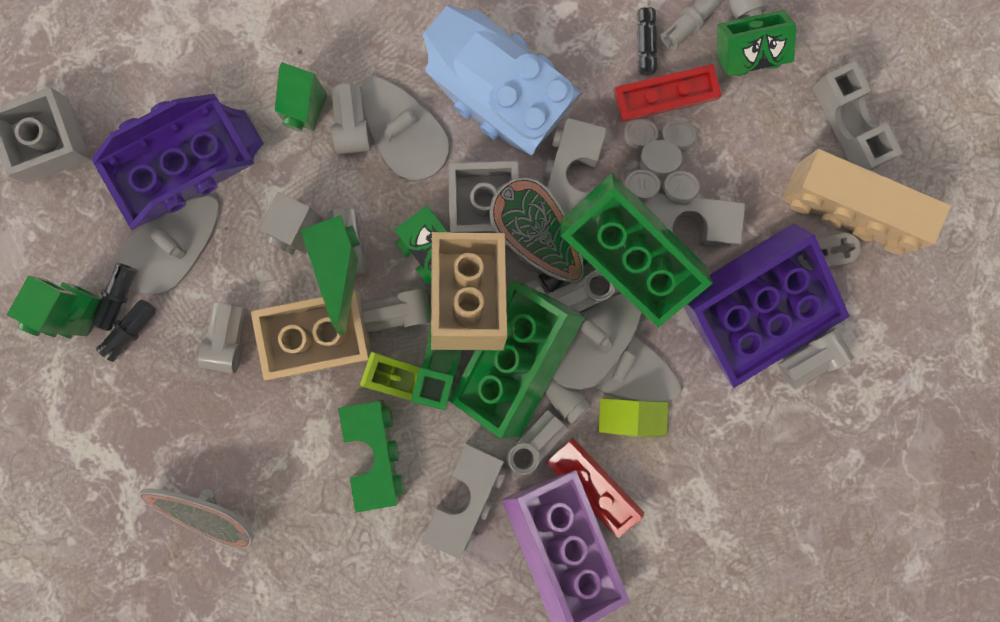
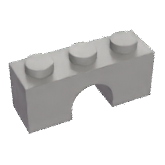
M856 60L824 75L812 86L849 162L871 170L903 154L888 122L878 125L870 117L865 100L867 94L872 90Z
M568 117L566 118L564 128L557 126L552 146L558 147L555 160L548 158L543 176L544 179L549 180L547 188L560 204L565 215L588 195L573 189L568 184L566 172L576 165L595 168L607 129Z
M660 188L658 195L653 200L642 202L672 232L676 218L684 216L695 220L700 227V245L732 249L741 245L745 203L735 202V198L732 196L719 195L714 196V200L703 199L701 194L698 193L697 197L689 203H676L666 196L664 189Z
M466 442L451 477L464 482L468 486L471 500L465 507L458 510H452L438 504L422 542L459 559L464 550L471 552L479 534L474 531L478 518L485 520L493 503L492 500L488 499L492 487L500 488L506 475L507 469L502 467L504 458Z

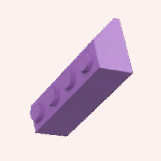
M576 470L531 485L502 499L551 622H595L630 602Z

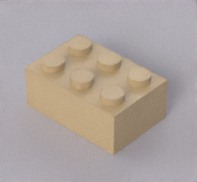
M432 232L431 350H503L507 339L505 233Z
M353 291L347 331L340 336L331 324L323 297L251 311L263 380H278L367 362L372 348L369 333H367L363 321L361 293Z

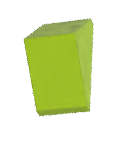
M371 352L360 386L411 400L419 367L380 353Z
M600 398L599 433L635 437L667 436L668 402Z

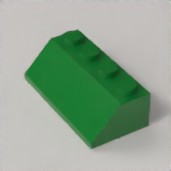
M516 280L511 281L506 291L507 339L504 349L475 350L449 402L500 439L521 437L585 319L583 315L559 300Z

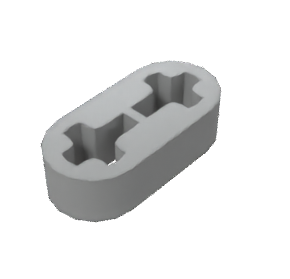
M850 233L817 238L828 267L855 261L861 252L859 240ZM841 240L843 244L850 245V251H847L845 254L846 258H844L843 253L831 254L830 248L841 245ZM803 254L798 256L799 263L804 268L812 270L807 260L803 259Z

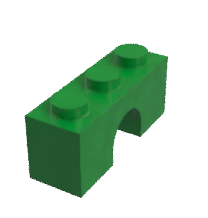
M28 275L6 315L19 321L17 327L29 334L39 336L40 333L51 337H56L59 334L72 339L73 335L88 336L93 327L92 321L102 298L78 285L62 282L59 286L45 278Z
M430 325L428 345L422 366L419 367L411 402L447 410L462 350H431Z
M384 400L338 408L344 443L352 441L365 442L372 448L375 457L374 465L370 471L354 474L350 477L355 513L397 506L401 501L400 496L405 495L402 474L396 475L394 461H399V452L396 440H390L388 427L393 426L391 407H385Z

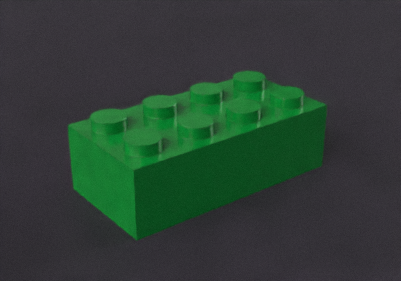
M613 173L605 178L561 219V237L658 328L712 284L707 266Z

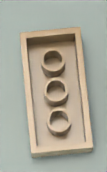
M817 149L796 164L782 197V201L789 203V207L793 211L806 215L809 213L821 217L822 223L834 228L845 227L852 230V235L856 238L869 242L875 240L884 244L883 248L886 251L897 255H904V253L918 251L919 249L935 245L951 207L947 203L821 149Z

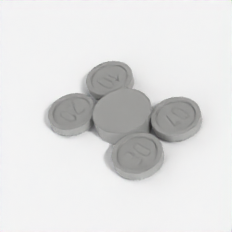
M636 119L627 123L624 130V139L629 146L635 149H642L640 157L641 169L635 170L627 176L625 186L641 202L653 200L658 195L660 181L665 180L664 192L670 200L676 203H689L693 201L699 191V182L691 173L679 170L682 163L681 151L691 148L695 142L696 131L694 127L686 121H670L663 127L662 140H657L658 129L651 121Z

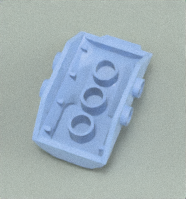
M447 5L423 34L428 52V65L425 72L455 103L453 105L454 109L464 118L469 119L473 117L481 124L479 127L481 131L492 140L498 137L504 143L530 156L533 155L583 93L555 70L553 63L541 54L536 56L527 49V43L515 33L512 35L508 34L477 8L474 10H464Z

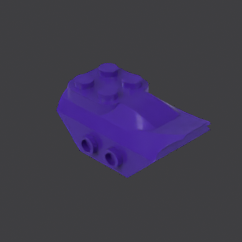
M215 94L174 99L170 102L163 101L153 106L150 113L140 118H131L120 124L118 130L110 133L91 160L132 231L167 213H173L186 206V201L196 195L205 196L218 188V183L255 164L253 159L264 143L245 110L230 108L220 103Z

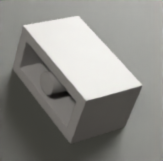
M277 192L259 230L268 235L266 242L291 255L294 254L295 250L305 254L307 249L300 229L320 223L323 218L311 207Z

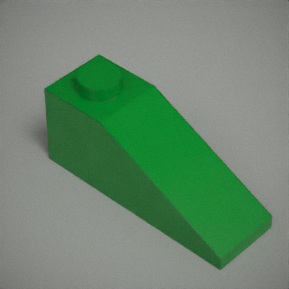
M341 215L300 229L331 324L340 336L347 331L358 257L354 247L360 245L353 225L346 227Z

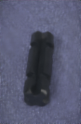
M652 7L640 8L637 13V25L639 26L637 30L638 56L640 57L638 72L642 75L654 74L657 70V57H655L657 53L656 10Z

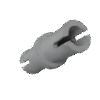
M696 0L690 7H684L679 13V18L661 34L663 43L668 48L671 47L672 50H676L692 32H698L704 26V20L716 8L721 6L722 0Z

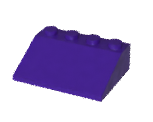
M792 223L710 274L712 284L684 306L690 321L733 388L850 317L816 236L795 223ZM803 254V259L807 260L812 270L804 268L799 263L798 256Z

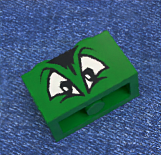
M784 10L717 24V61L728 76H742L749 71L763 68L775 69L782 64L792 63L795 57L796 23Z
M426 205L394 231L399 236V239L395 241L396 245L406 258L413 254L420 264L415 270L428 285L431 283L432 232H447V230Z

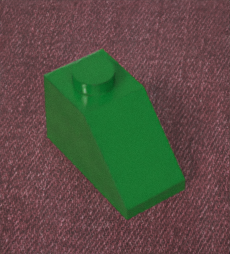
M281 62L278 72L275 112L283 120L282 124L290 129L302 132L304 127L314 131L327 93L314 73Z

